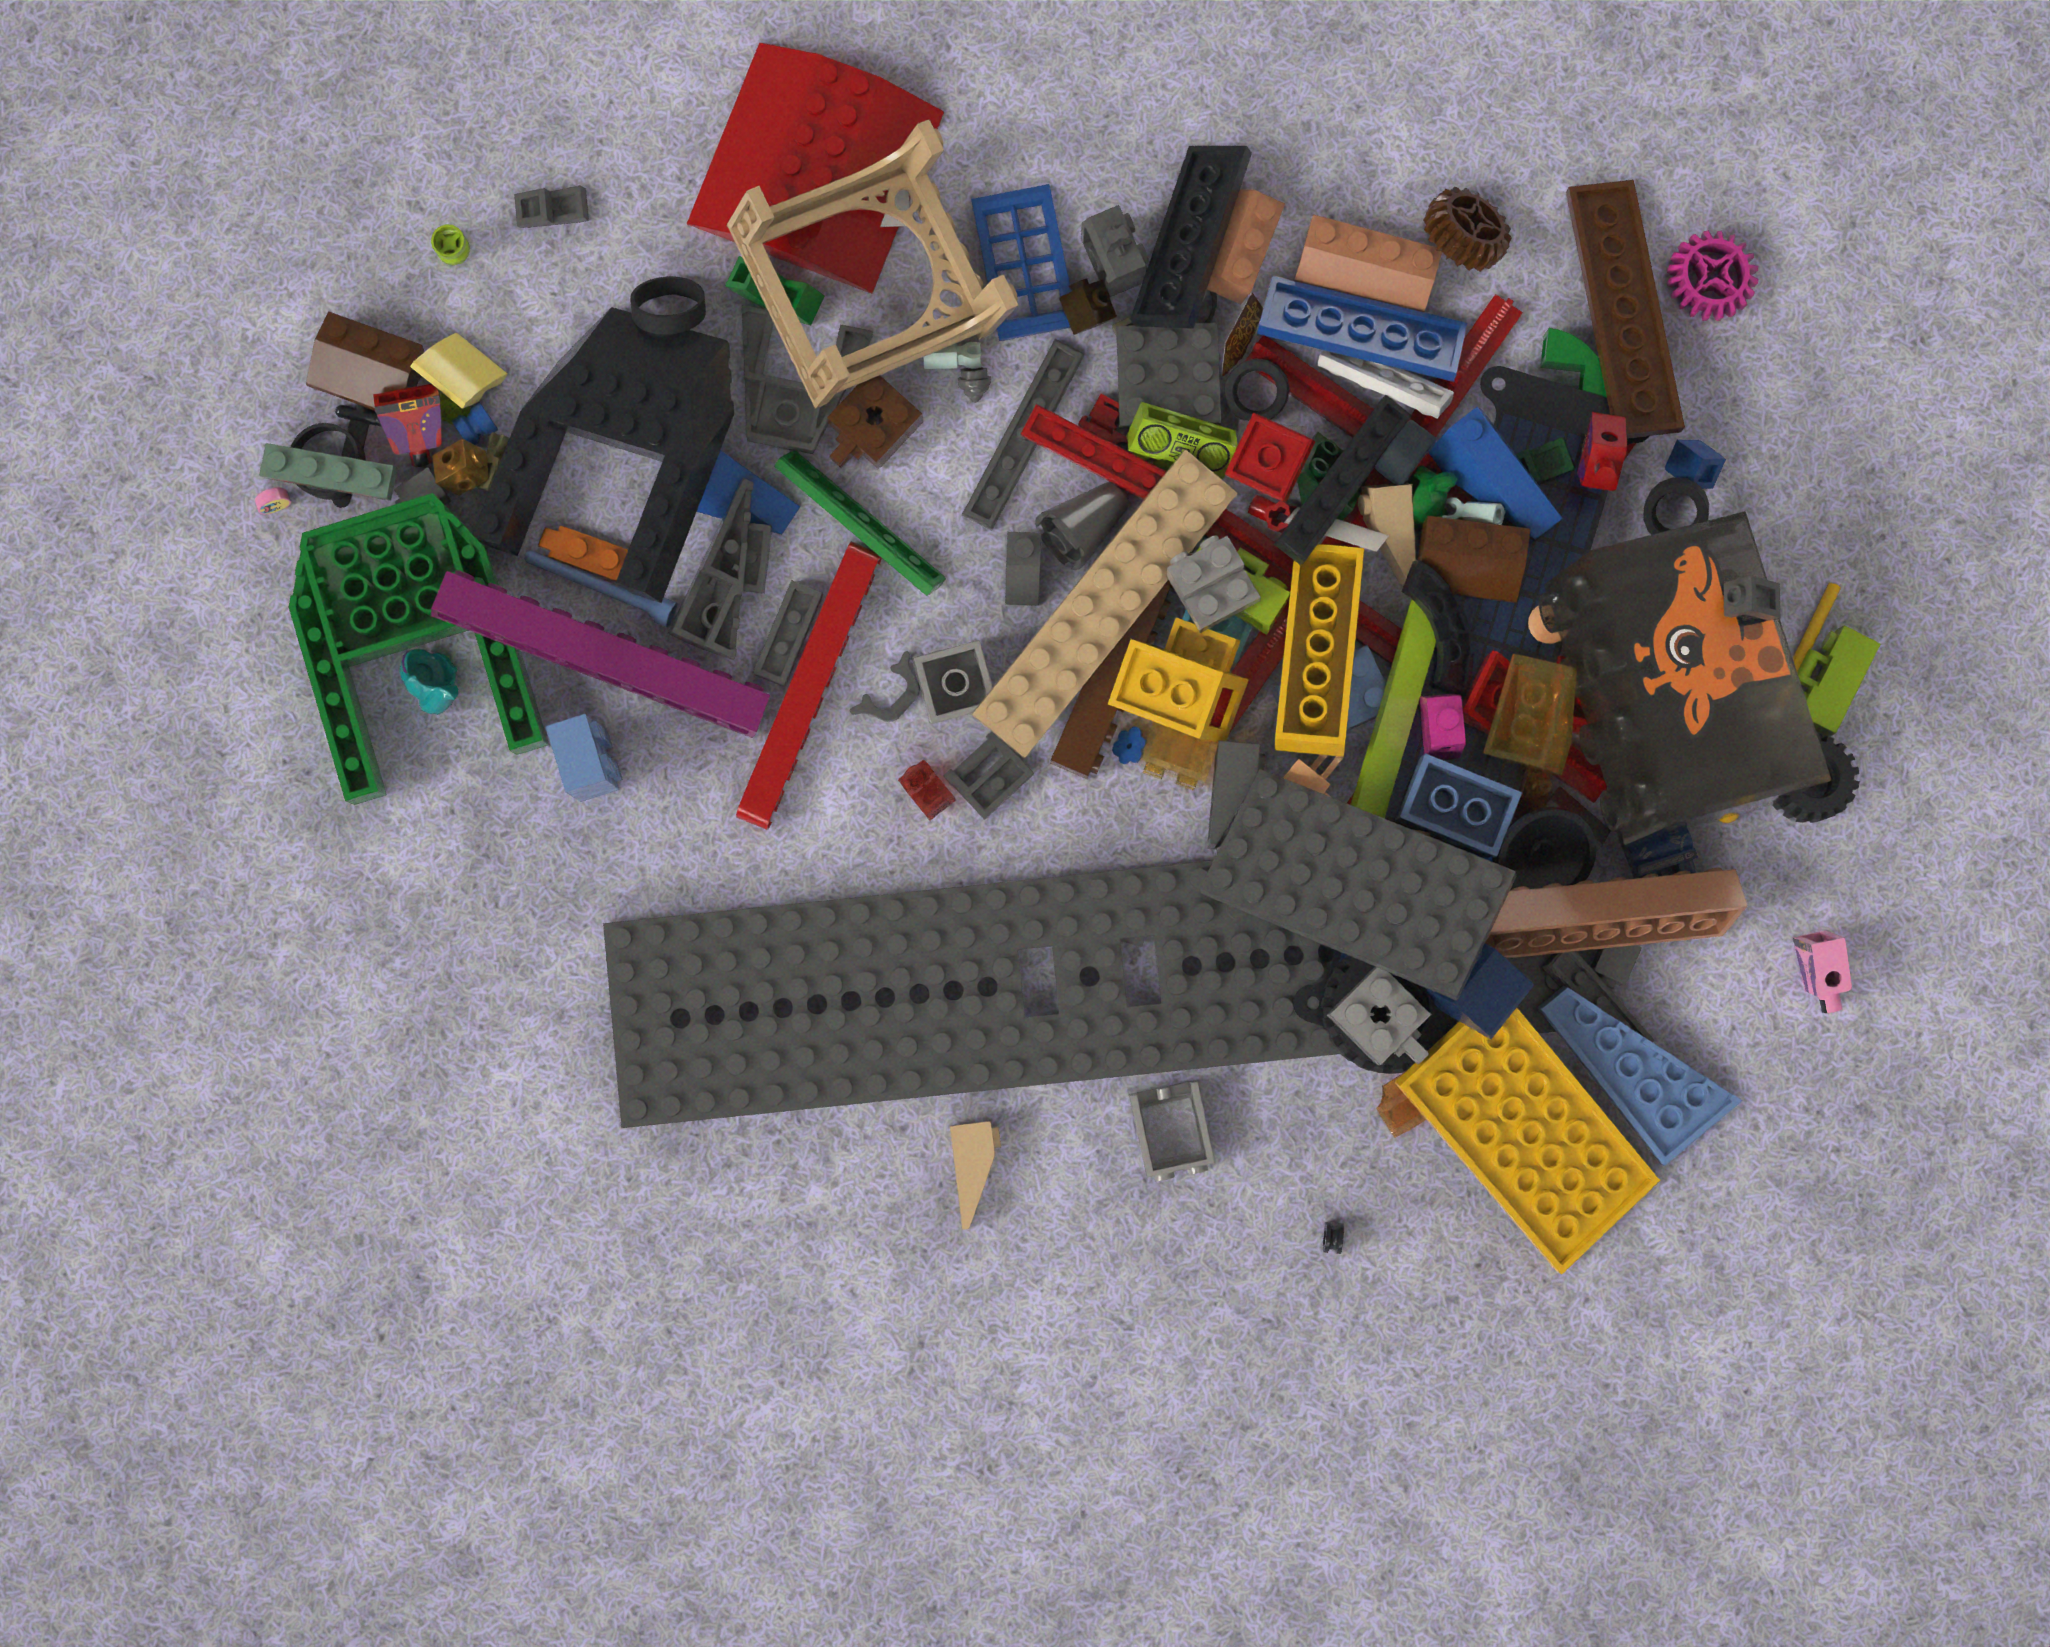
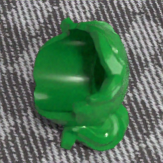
M1422 465L1418 466L1415 473L1408 480V484L1412 485L1415 530L1422 529V524L1427 516H1448L1445 508L1447 493L1450 492L1451 487H1454L1457 482V477L1453 472L1437 474Z

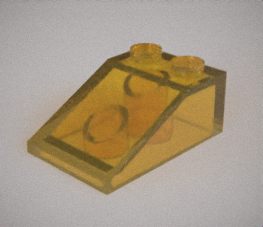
M1513 654L1483 753L1502 761L1562 776L1572 741L1577 669Z

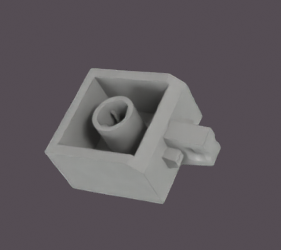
M1374 967L1327 1014L1377 1065H1381L1392 1053L1400 1057L1405 1052L1416 1064H1420L1429 1055L1416 1040L1421 1036L1417 1028L1431 1014L1389 972L1378 967ZM1373 1007L1376 1009L1383 1007L1386 1010L1387 1014H1383V1016H1387L1385 1022L1372 1021L1370 1016H1373L1374 1013L1370 1012Z

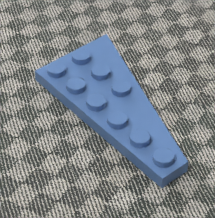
M1564 985L1537 1007L1649 1151L1663 1166L1668 1164L1743 1101Z

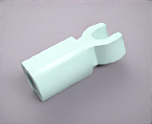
M969 342L963 346H957V343L924 356V369L958 368V365H964L971 369L981 367V345L979 342Z
M1449 498L1446 501L1449 506L1457 508L1454 515H1444L1442 518L1502 525L1505 514L1502 504L1472 501L1464 504L1457 498Z

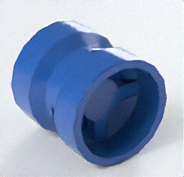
M480 402L471 407L467 417L459 415L451 420L462 438L474 445L479 443L480 435H491L492 432L498 431L497 426Z

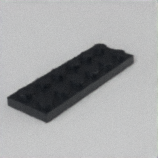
M1247 146L1188 147L1130 318L1136 327L1194 329L1252 155Z

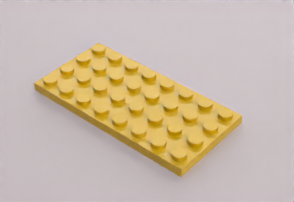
M1518 1008L1513 1011L1492 1039L1487 1038L1459 1021L1427 1051L1429 1055L1420 1064L1414 1063L1395 1081V1084L1551 1266L1561 1275L1660 1182V1179Z

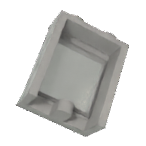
M1196 1080L1128 1094L1147 1178L1154 1176L1155 1182L1168 1180L1175 1177V1171L1187 1169L1188 1174L1208 1171V1164L1215 1163L1198 1082Z

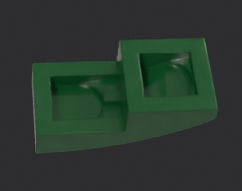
M1564 437L1532 450L1526 449L1516 453L1537 484L1576 470Z

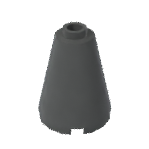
M1106 482L1042 512L1036 517L1035 525L1037 528L1041 524L1044 533L1041 534V539L1057 560L1063 565L1071 562L1074 564L1071 569L1078 570L1087 563L1128 509L1127 500L1129 496L1125 489L1111 482Z

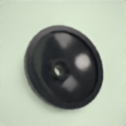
M1561 807L1536 809L1519 818L1507 830L1496 857V864L1516 871L1517 877L1510 890L1523 886L1529 889H1538L1553 883H1559L1562 886L1575 885L1587 880L1593 869L1596 859L1595 837L1584 819L1571 810ZM1541 843L1540 848L1536 851H1533L1534 848Z

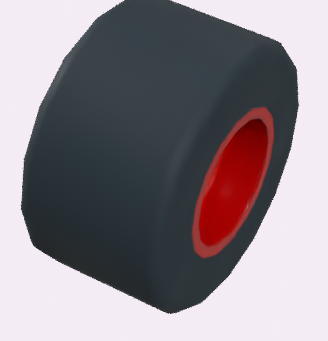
M1413 420L1408 421L1380 457L1375 470L1395 485H1404L1431 451L1437 441L1436 437Z

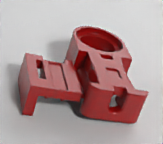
M1100 394L1089 414L1092 417L1090 422H1087L1088 416H1082L1078 426L1115 445L1119 443L1128 444L1127 437L1115 431L1117 425L1114 423L1119 416V412L1104 405V403H1107L1119 410V403Z

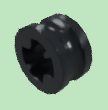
M1325 1222L1323 1236L1324 1253H1328L1329 1250L1333 1249L1336 1254H1341L1344 1238L1343 1223L1332 1226L1331 1222Z

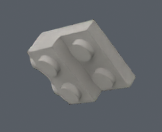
M1215 535L1206 539L1200 544L1201 550L1192 555H1189L1187 551L1173 557L1170 560L1171 566L1167 567V578L1200 633L1260 602L1261 599L1244 570L1242 559L1228 536L1219 539Z

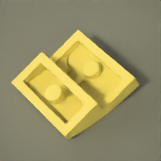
M454 333L430 347L413 361L411 365L412 369L462 409L479 402L486 390L500 385L508 374L458 333Z

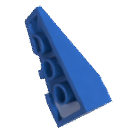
M1479 407L1474 408L1452 425L1429 452L1442 472L1454 473L1457 477V486L1480 502L1502 504L1505 511L1504 518L1516 527L1530 529V536L1535 540L1563 520L1560 513L1497 428Z
M720 450L697 512L720 519L723 518L741 479L745 478L754 483L751 493L749 523L771 525L772 532L782 535L800 509V506Z

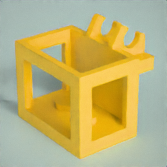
M1175 618L1165 649L1131 639L1108 705L1199 739L1214 742L1227 741L1249 680L1229 673L1241 640L1210 629L1200 633L1194 623L1180 618ZM1222 688L1232 689L1233 693L1220 728L1209 726Z

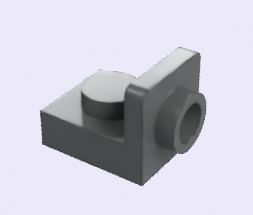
M1755 576L1725 582L1724 616L1733 618L1746 614L1769 621L1781 618L1780 583Z

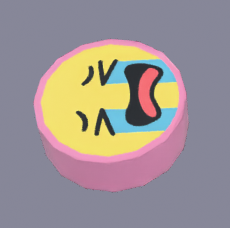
M276 487L259 493L255 498V504L258 512L265 515L287 508L291 504V500L286 489Z

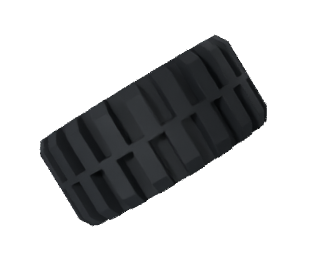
M1348 955L1333 969L1334 972L1327 979L1324 987L1326 989L1321 1002L1324 1014L1322 1020L1324 1028H1327L1330 1035L1329 1039L1333 1046L1339 1049L1344 1058L1362 1069L1386 1074L1406 1072L1415 1062L1405 1052L1400 1057L1392 1053L1381 1065H1377L1327 1016L1375 967ZM1407 980L1417 990L1421 999V1005L1431 1014L1417 1028L1421 1036L1416 1040L1428 1051L1456 1025L1457 1020L1436 1008L1425 987Z

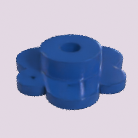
M1132 727L1129 731H1121L1118 735L1119 740L1113 744V754L1119 757V762L1122 764H1128L1130 761L1138 763L1143 758V749L1147 746V740L1143 738L1142 730L1138 727Z

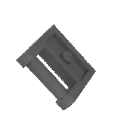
M992 731L986 736L987 740L954 771L950 769L943 775L984 820L1034 775V772ZM997 749L1003 756L968 787L963 780Z

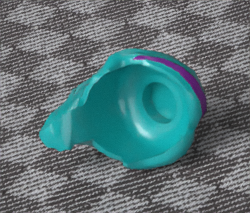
M424 649L409 650L403 655L400 666L401 679L407 691L419 699L421 711L435 715L442 714L458 697L459 689L455 685L457 667L454 666L448 657L441 652L430 653Z

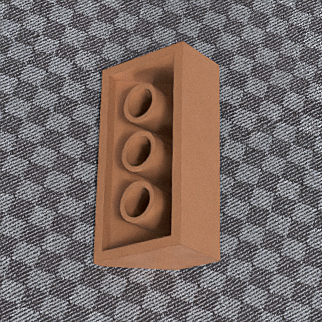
M1313 214L1294 281L1425 312L1442 251H1436L1437 247Z

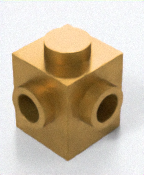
M463 438L432 456L435 483L458 496L474 489L489 479L486 451Z

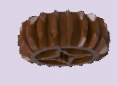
M1457 187L1451 190L1445 189L1428 205L1429 208L1423 219L1426 224L1424 230L1430 234L1428 240L1437 245L1436 251H1442L1446 255V259L1450 258L1455 261L1457 267L1463 264L1469 271L1475 268L1481 272L1484 268L1490 269L1496 265L1507 253L1506 250L1510 247L1509 243L1512 237L1509 234L1511 228L1505 224L1506 217L1498 213L1499 208L1493 207L1489 203V199L1484 200L1481 198L1478 192L1472 194L1467 188L1461 191Z

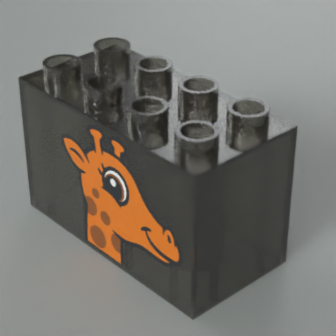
M1746 511L1590 550L1544 584L1546 592L1542 593L1539 598L1540 616L1545 628L1550 633L1559 632L1566 658L1562 659L1559 665L1561 684L1569 698H1579L1587 722V724L1582 725L1580 728L1581 748L1585 758L1591 765L1600 764L1607 790L1603 791L1600 795L1601 813L1611 831L1620 830L1624 845L1774 805L1831 781L1780 618L1769 621L1746 614L1733 618L1724 616L1725 582L1748 576L1767 580Z

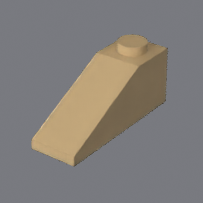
M1389 483L1361 486L1362 495L1358 498L1360 514L1363 515V520L1368 529L1389 535L1379 549L1398 582L1404 585L1412 562L1416 561L1412 485L1407 483L1404 485Z
M991 1121L950 1126L962 1230L969 1229L995 1158V1148H1001L999 1127L992 1128Z

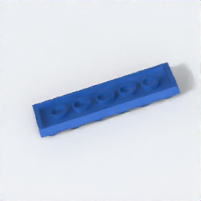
M1272 276L1257 334L1454 382L1467 323Z

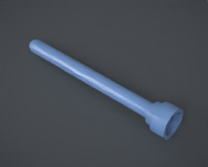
M527 551L525 553L524 559L531 565L649 613V617L654 618L655 623L664 627H669L678 606V603L664 597L662 603L637 596L623 587L535 551Z

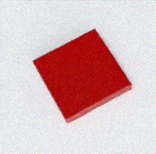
M1253 412L1224 475L1287 503L1316 441Z

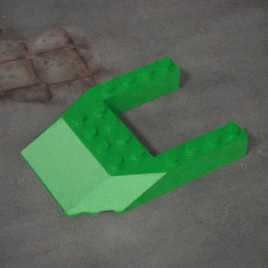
M434 493L302 533L299 548L301 551L300 558L296 564L294 574L296 579L293 595H290L288 608L343 796L346 802L353 805L380 798L387 794L349 667L469 631L431 616V608L446 571L453 574L456 570L468 573L475 578L474 582L485 586L488 583L499 585L486 548ZM475 633L509 750L519 755L548 746L549 743L521 650Z

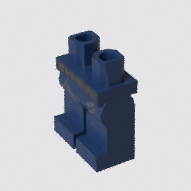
M1679 792L1620 810L1610 815L1626 860L1631 868L1633 878H1641L1648 874H1657L1660 877L1662 876L1660 870L1671 867L1673 874L1680 871L1696 873L1693 859L1698 858V855L1693 847L1692 838L1681 810L1682 802Z

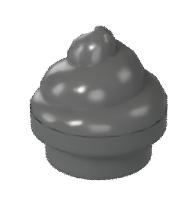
M984 367L976 369L963 368L961 369V377L958 378V386L964 390L966 396L971 397L972 402L976 403L982 398L983 393L989 389L991 376H988L987 368Z

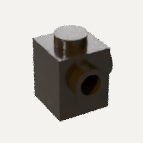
M1087 278L1069 285L1071 292L1058 297L1073 335L1117 318L1110 294L1106 290L1103 280L1090 284Z

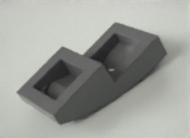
M581 185L555 191L541 188L514 194L516 221L519 228L589 221L586 188Z

